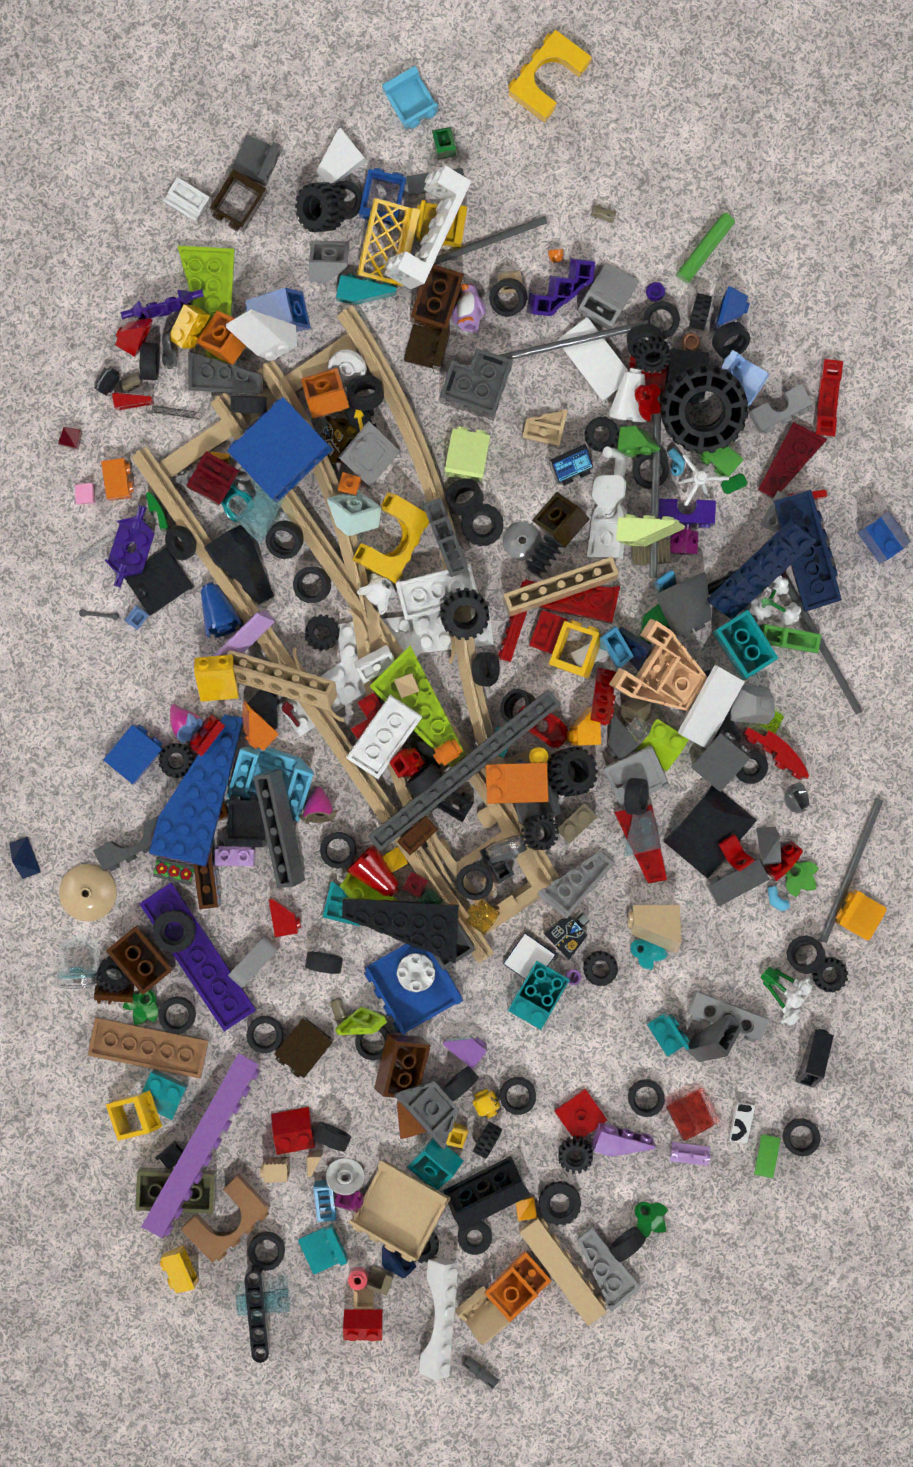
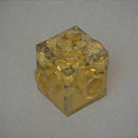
M481 899L476 905L473 903L467 911L469 915L465 921L484 935L493 926L500 912Z

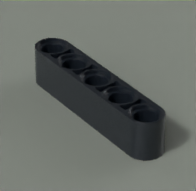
M250 1265L246 1270L244 1282L251 1356L255 1362L262 1363L268 1359L270 1351L264 1277L260 1266ZM255 1273L258 1275V1278L252 1279L249 1275ZM257 1292L260 1294V1297L254 1298L251 1296V1293ZM259 1311L262 1313V1315L255 1316L253 1315V1312ZM262 1330L264 1333L257 1335L254 1331ZM262 1348L265 1350V1353L260 1354L256 1350Z

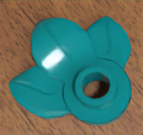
M636 939L630 945L631 954L638 958L639 965L647 970H653L654 961H662L668 956L664 948L643 939ZM639 945L643 946L642 952L637 951Z

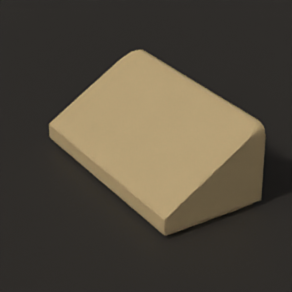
M324 1150L310 1151L306 1158L308 1177H311Z

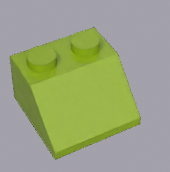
M655 719L639 743V746L635 749V752L651 745L661 768L668 771L689 739L678 734V731L659 719Z

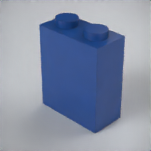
M132 724L103 759L132 785L137 783L163 750L161 747L163 743L156 737L150 738L146 734L148 731L140 724L138 726Z

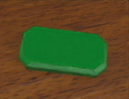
M740 473L729 478V480L722 481L721 487L724 493L730 494L746 487L748 482L745 475Z

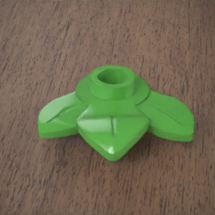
M809 861L796 862L793 867L797 868V872L792 874L789 870L785 874L787 877L786 888L794 897L799 895L801 889L816 890V881L813 874L819 868L814 863Z

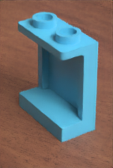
M416 66L382 85L384 94L405 129L409 127L413 129L420 125L421 120L425 118L431 119L437 114L438 104L434 102L421 80Z

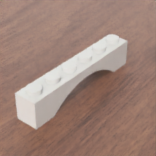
M444 1257L429 1259L427 1269V1281L434 1299L435 1323L430 1342L420 1357L419 1374L434 1380L449 1377L458 1262Z

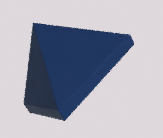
M28 836L9 843L12 863L22 879L41 872Z
M386 1244L382 1246L383 1268L401 1278H406L417 1266L413 1260L409 1262L401 1257L402 1254L398 1251H389L385 1248Z

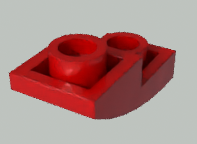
M793 841L788 842L781 848V863L768 864L764 867L765 872L777 882L794 866L803 850Z

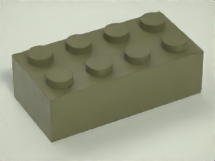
M139 1168L137 1171L135 1210H151L173 1169ZM201 1171L203 1176L200 1182L193 1185L191 1198L188 1202L185 1200L182 1205L184 1213L213 1214L216 1202L217 1171Z

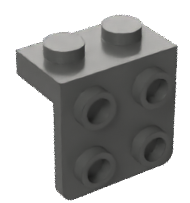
M548 785L549 802L515 803L520 823L527 822L526 819L531 818V816L545 815L551 817L561 814L557 793L551 790L552 785Z

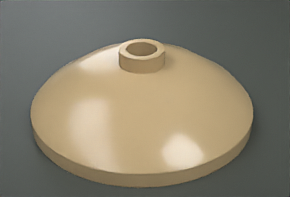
M83 864L72 868L63 877L59 888V898L64 910L70 916L80 921H95L107 915L113 908L117 896L113 877L108 871H103L102 867L94 864ZM84 890L89 892L88 897L83 896Z

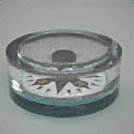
M69 967V970L57 972L58 988L83 989L97 985L96 970L84 969V967Z

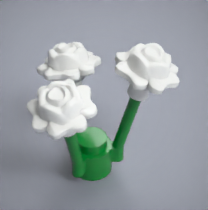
M771 967L767 968L760 977L764 981L763 985L768 988L782 1007L781 1010L784 1015L781 1023L793 1025L800 1019L798 1013L801 1010L790 1009L792 1007L799 1008L804 1002L803 995L807 996L811 992L813 984L810 982V976L800 981L797 978L793 979L782 973L777 968L775 970ZM779 976L792 982L797 987V991L787 990L779 983L781 979ZM776 985L784 992V995L787 997L786 1005L782 1002V1000L774 991L772 986L774 987Z

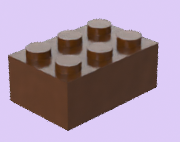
M433 264L425 283L420 285L410 322L442 331V328L447 329L464 274Z
M387 1034L374 1089L383 1097L396 1098L394 1096L395 1093L421 1085L431 1045L422 1037Z

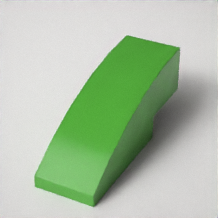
M767 624L760 625L761 631L771 646L817 654L819 652L821 634Z

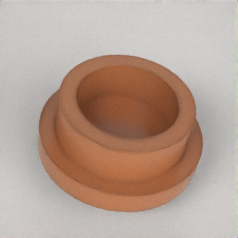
M688 333L682 338L681 346L684 350L697 351L700 347V338L694 333Z

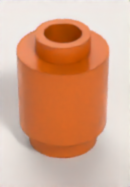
M453 739L434 749L436 753L433 756L439 765L443 763L445 766L459 757V754L463 751L457 741Z

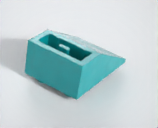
M536 960L508 1006L507 1011L542 1030L570 980Z

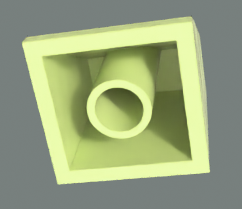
M465 427L452 429L444 471L445 476L458 479L468 478L482 483L490 435H487V432L482 430L469 432L468 428Z

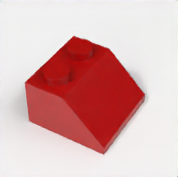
M309 1106L271 1114L273 1139L277 1155L315 1148L316 1141L313 1138L314 1131Z
M344 1309L343 1340L382 1341L383 1309Z

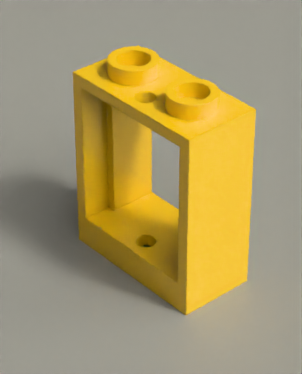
M571 620V623L564 621L549 665L589 679L600 649V637L602 636L599 633L600 629L589 626L588 629L581 627L582 623ZM571 629L593 636L582 668L560 660Z
M150 1090L122 1097L105 1104L118 1141L149 1134L162 1127ZM134 1102L142 1128L131 1131L123 1105Z

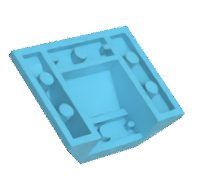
M252 746L240 748L227 798H231L232 795H242L243 799L257 796L253 776L268 770L282 769L292 820L299 822L300 818L298 815L302 814L314 772L300 757L267 747L264 751L259 747L255 749Z

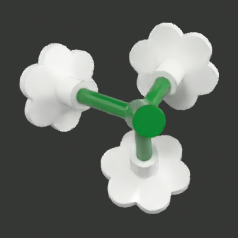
M781 575L767 587V590L772 592L769 598L759 597L750 603L751 608L749 612L751 615L755 616L759 621L769 618L771 616L770 610L773 606L781 611V621L785 622V625L790 626L793 622H797L801 613V607L797 606L794 602L789 606L782 607L774 603L773 600L775 595L781 596L788 593L789 581L782 578Z

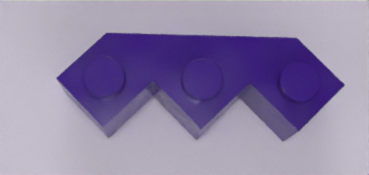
M570 258L568 277L550 275L548 294L529 293L527 312L534 315H554L561 306L567 304L580 290L593 282L595 261Z

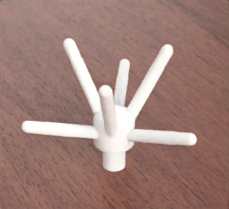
M683 454V458L695 473L692 478L678 481L679 484L693 481L695 483L684 503L685 506H688L698 486H702L705 498H709L705 485L707 480H729V477L707 476L705 473L707 465H704L702 471L698 472L687 455Z

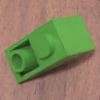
M637 426L620 427L617 450L624 452L625 456L635 457L636 454L651 455L652 452L660 451V447L647 431Z
M730 447L716 449L714 453L706 451L703 454H699L701 456L699 459L707 466L712 462L715 468L714 472L722 477H729L744 460Z

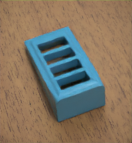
M670 570L654 582V586L659 593L677 584L673 570Z
M326 1180L314 1181L313 1189L317 1222L336 1221L335 1192L330 1189ZM328 1195H330V1198H321V1199H320V1197H319V1196H328ZM320 1204H331V1206L320 1207ZM321 1211H331L332 1214L321 1215Z

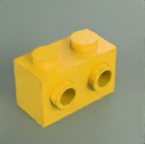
M184 304L170 332V340L181 348L194 349L197 344L196 340L203 332L210 315L197 306Z

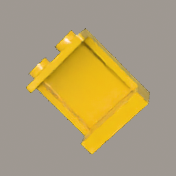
M422 200L421 205H417L420 213L415 231L416 241L421 242L423 237L428 234L430 230L428 226L430 221L437 215L436 208L438 204L426 203V200ZM460 205L442 245L456 248L462 247L467 206Z
M233 655L194 658V675L201 702L239 699V683L236 681Z

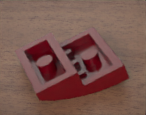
M206 451L186 487L220 506L240 470Z

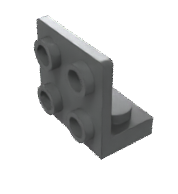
M247 135L232 166V170L235 169L246 177L267 185L282 152L281 146L275 142L269 145Z

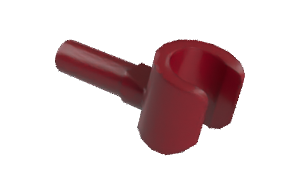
M286 701L281 709L293 721L295 726L299 727L301 724L291 713L295 707Z

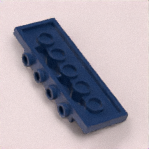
M809 489L774 500L773 503L780 528L792 519L816 540L811 547L791 564L803 610L807 612L841 601L842 598L836 580L838 576L837 569L834 565L832 566V551L830 547H827L825 541L828 539L825 529H822L820 523L822 515L816 509L812 491Z
M791 519L707 598L708 602L732 620L816 542L815 538Z

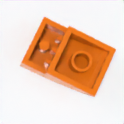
M524 1250L494 1280L484 1294L511 1322L539 1296L538 1294L552 1280Z

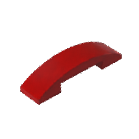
M824 359L816 413V435L835 437L836 415L843 361Z

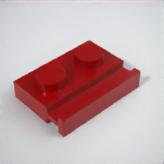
M542 610L529 646L553 654L564 621L568 622V619Z
M211 714L210 717L203 721L200 730L193 734L188 745L196 753L203 756L225 725Z

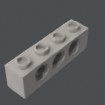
M696 990L687 1010L691 1014L690 1018L700 1022L702 1019L709 1021L708 1025L721 1019L725 1013H731L740 1023L743 1020H749L750 1026L747 1029H741L740 1034L745 1035L744 1039L754 1043L755 1040H762L769 1019ZM713 1006V1014L705 1015V1008Z

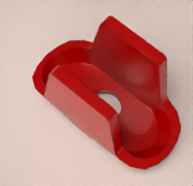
M550 713L542 719L548 724L546 731H539L537 724L528 731L550 747L558 748L566 741L568 728L561 719Z

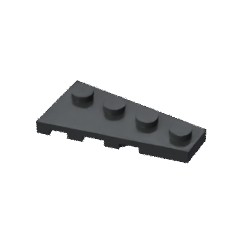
M192 351L188 352V390L263 394V374Z

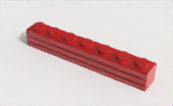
M525 579V581H522L520 588L537 582ZM527 611L510 617L509 622L511 624L510 627L507 626L505 632L507 637L503 638L501 645L504 646L498 654L500 660L511 663Z

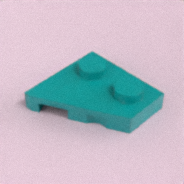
M331 881L322 918L360 927L359 924L342 918L343 898L348 896L339 885Z

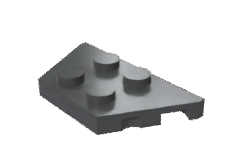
M435 1081L395 1093L396 1099L442 1149H445L449 1132H452L453 1122L459 1112V1108Z

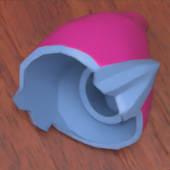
M176 704L170 707V723L174 735L181 743L190 741L193 734L202 726L203 721L201 717L188 710L181 709Z

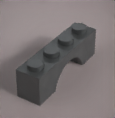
M159 815L144 823L143 837L135 846L125 848L110 841L93 850L103 871L109 869L112 872L119 868V863L124 860L129 863L137 858L136 854L143 851L144 854L149 852Z

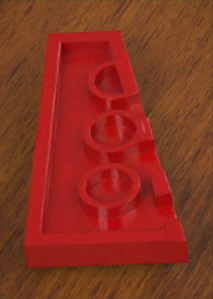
M597 586L539 606V608L612 624L620 586Z
M647 805L646 812L643 815L627 814L625 810L614 812L647 883L667 880L652 805Z

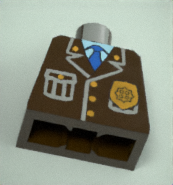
M325 416L321 420L324 430L320 437L333 449L327 456L331 463H343L338 457L359 432L344 418L332 419L330 416Z

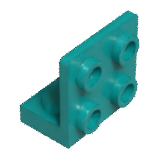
M664 1012L647 1023L648 1028L667 1057L682 1047L686 1050L689 1049L687 1044L690 1041L682 1030L678 1031L677 1027L680 1025L672 1014L668 1015Z
M333 1223L298 1240L313 1274L324 1271L336 1264L343 1266L348 1263L349 1258Z

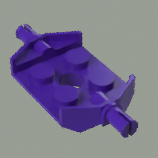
M202 289L193 292L177 290L179 298L169 297L165 299V302L158 304L157 302H151L146 304L144 308L141 306L140 301H138L131 309L120 312L122 319L134 317L142 320L172 314V312L181 311L184 304L191 305L194 302L193 299L204 297Z
M139 505L135 517L117 521L119 527L109 558L108 560L105 559V562L117 575L113 586L121 588L124 577L127 578V576L138 575L143 572L155 535L154 530L143 519L147 509L144 506ZM131 543H135L136 550L130 553L128 546Z

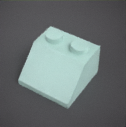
M358 490L356 496L344 493L327 499L336 527L347 536H353L357 533L379 527L382 507Z

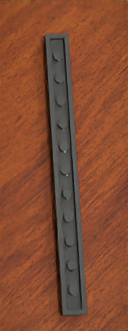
M547 689L445 772L430 788L412 799L369 834L368 837L382 851L555 710L561 703Z

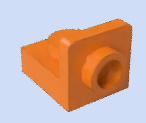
M342 472L338 491L356 496L358 489H360L361 477Z

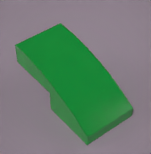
M147 492L149 512L151 514L157 513L160 530H169V524L163 508L158 500L150 492Z

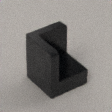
M174 1140L157 1154L155 1159L157 1161L160 1159L167 1169H171L177 1164L183 1150Z

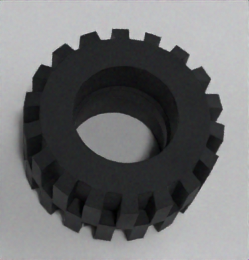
M319 182L309 183V185H305L303 189L299 190V196H296L297 204H295V208H297L296 216L299 217L298 221L300 224H303L304 229L316 233L333 231L341 226L340 222L345 220L344 215L347 212L345 206L347 204L344 202L345 196L341 194L339 187L336 188L334 183Z
M465 587L464 590L457 588V592H449V596H445L443 598L444 602L440 605L441 611L439 612L445 631L449 632L450 636H456L458 640H461V638L469 640L471 636L475 639L477 638L476 634L479 633L481 635L484 632L483 628L488 626L487 621L490 620L489 608L480 593L477 594L476 590L472 589L470 591ZM469 605L476 610L473 619L465 623L456 621L453 618L455 610L460 606Z
M570 747L558 750L551 755L552 758H548V785H552L551 790L553 792H557L560 796L570 797L590 791L589 789L594 787L593 782L597 781L596 774H598V770L595 768L597 763L593 761L594 757L592 754L588 755V750H583L582 747ZM569 763L575 770L574 781L568 774Z

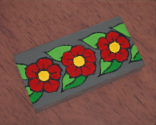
M157 858L153 877L191 885L194 866Z

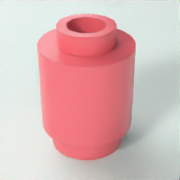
M354 1267L349 1273V1286L354 1290L363 1289L368 1280L367 1271L362 1267ZM358 1277L361 1279V1281H356L354 1279Z

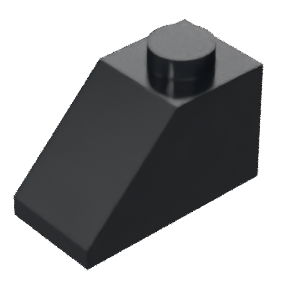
M260 689L248 704L269 725L277 730L279 728V700L276 698L277 694Z

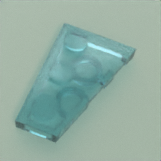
M262 489L234 518L262 545L286 495L276 503Z

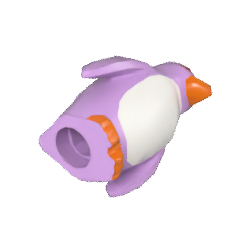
M461 284L462 295L453 310V323L458 325L463 331L478 333L480 319L486 314V306L474 284Z

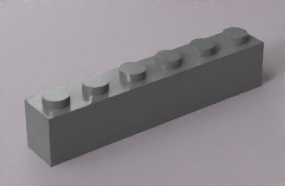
M282 769L268 770L253 777L277 888L294 887L305 881L283 773Z

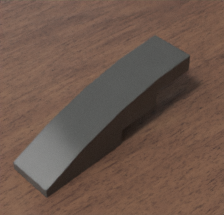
M441 497L424 503L423 507L450 577L469 571Z

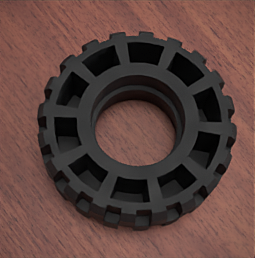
M706 363L695 367L691 365L686 367V370L683 372L679 371L674 375L675 378L667 383L666 390L662 393L660 406L663 425L672 440L677 445L683 446V449L687 451L693 450L699 454H703L706 451L714 453L716 449H725L731 441H736L740 431L744 430L745 421L748 419V400L739 380L727 369H722L714 364L712 366L706 365ZM699 392H712L722 402L720 417L709 425L701 426L692 423L686 414L688 400Z

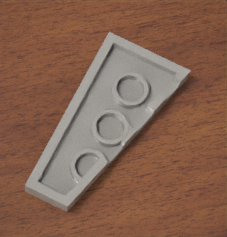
M599 851L546 888L541 889L537 894L567 919L611 869L614 863Z
M592 1227L577 1238L581 1250L612 1312L637 1292L641 1286L624 1265L618 1262L610 1253L609 1247Z

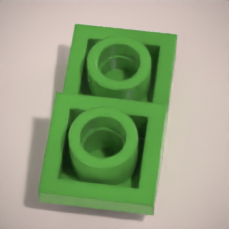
M761 1135L754 1175L773 1179L781 1138Z

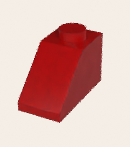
M147 318L131 321L124 327H120L115 335L117 337L115 346L135 357L140 352L142 343L146 342L153 319Z
M275 898L268 899L275 937L298 934L299 929L302 928L300 917H296L295 912Z

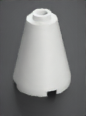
M630 368V371H625L609 410V417L633 420L634 422H646L639 413V405L635 399L636 388L640 385H645V374H642L640 369Z

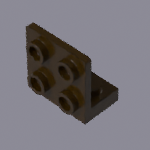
M413 324L404 361L441 371L450 330L442 328V331Z

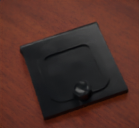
M167 547L146 561L142 573L125 578L150 616L194 587Z

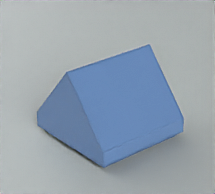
M135 605L124 621L138 630L149 614Z

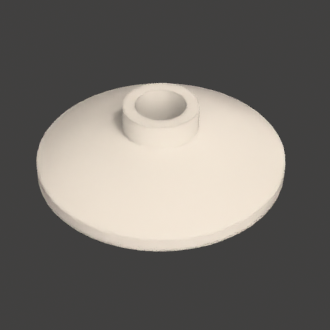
M341 1158L329 1165L326 1172V1181L330 1189L335 1193L350 1195L362 1187L364 1171L356 1161ZM346 1177L348 1181H342L341 1178Z

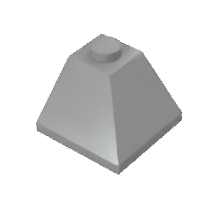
M311 241L309 282H329L344 270L348 264L349 242Z
M743 685L730 708L731 721L768 724L775 717L774 697L769 688Z

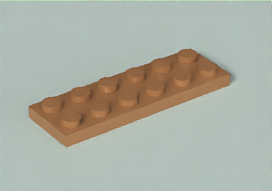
M96 1017L87 1056L201 1079L209 1040Z

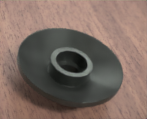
M413 740L411 742V749L416 748L425 763L424 765L434 763L438 769L442 766V763L439 765L433 755L436 752L428 744L420 740Z

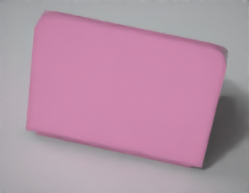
M93 483L75 485L76 504L95 503V487Z

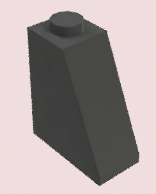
M727 1014L695 1034L688 1045L689 1049L686 1051L698 1062L726 1057L731 1051L743 1025L731 1014Z

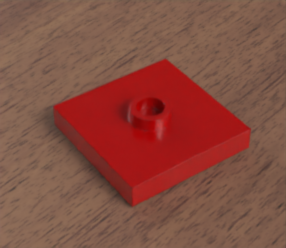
M583 1089L554 1110L571 1136H576V1139H579V1136L584 1138L597 1129L599 1123L603 1124L608 1121L586 1089Z

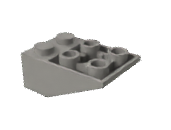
M606 262L579 306L578 313L586 318L588 317L607 330L612 329L639 281Z

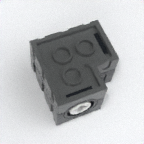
M476 348L470 366L462 365L452 360L439 396L440 403L494 421L509 373L512 369L513 360Z

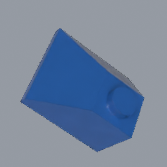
M727 287L723 295L714 331H717L726 323L737 321L743 316V313L747 314L750 305L747 302V295L733 287Z

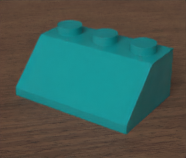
M746 610L712 632L742 680L748 679L779 659L749 610Z

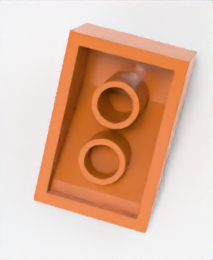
M547 763L486 765L487 804L549 802Z

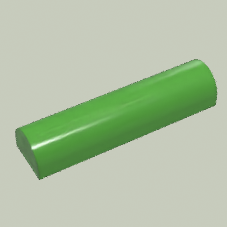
M723 213L676 273V276L685 283L689 284L735 224V220L728 213Z

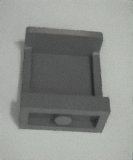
M723 730L720 731L715 740L691 766L694 771L720 792L751 758V750L742 743L740 745L735 741L736 737L732 733Z

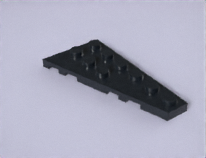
M343 898L342 918L361 926L369 927L376 930V932L386 934L398 941L418 949H423L456 964L459 905Z

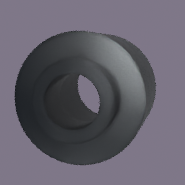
M110 366L108 369L104 367L95 381L94 389L107 396L108 393L113 391L120 380L119 372Z

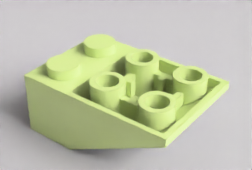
M625 514L624 518L618 517L616 541L626 546L646 547L685 529V526L679 523V520H675L674 517L663 516L662 520L656 519L655 516L644 515L642 519L636 517V515Z

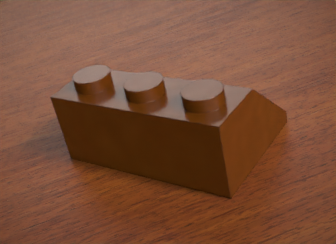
M139 924L106 950L142 995L175 969Z

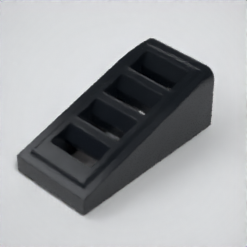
M494 841L479 852L486 867L492 874L494 883L500 884L513 876L514 872L508 861H499L502 865L497 868L493 867L499 862L491 863L489 859L491 855L487 856L486 853L492 850L493 847L496 852L491 855L501 851L497 842ZM504 868V872L498 875L497 872Z

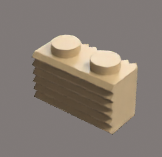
M288 1156L286 1158L272 1157L271 1159L268 1157L265 1162H262L260 1177L264 1178V1183L287 1182L289 1179L290 1158Z

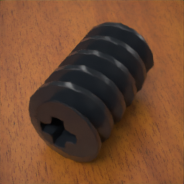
M546 535L543 537L545 542H539L541 549H534L537 555L530 554L529 557L532 561H525L526 568L540 579L543 578L540 572L547 573L545 565L552 566L549 560L556 561L554 553L561 554L558 548H564L556 540Z

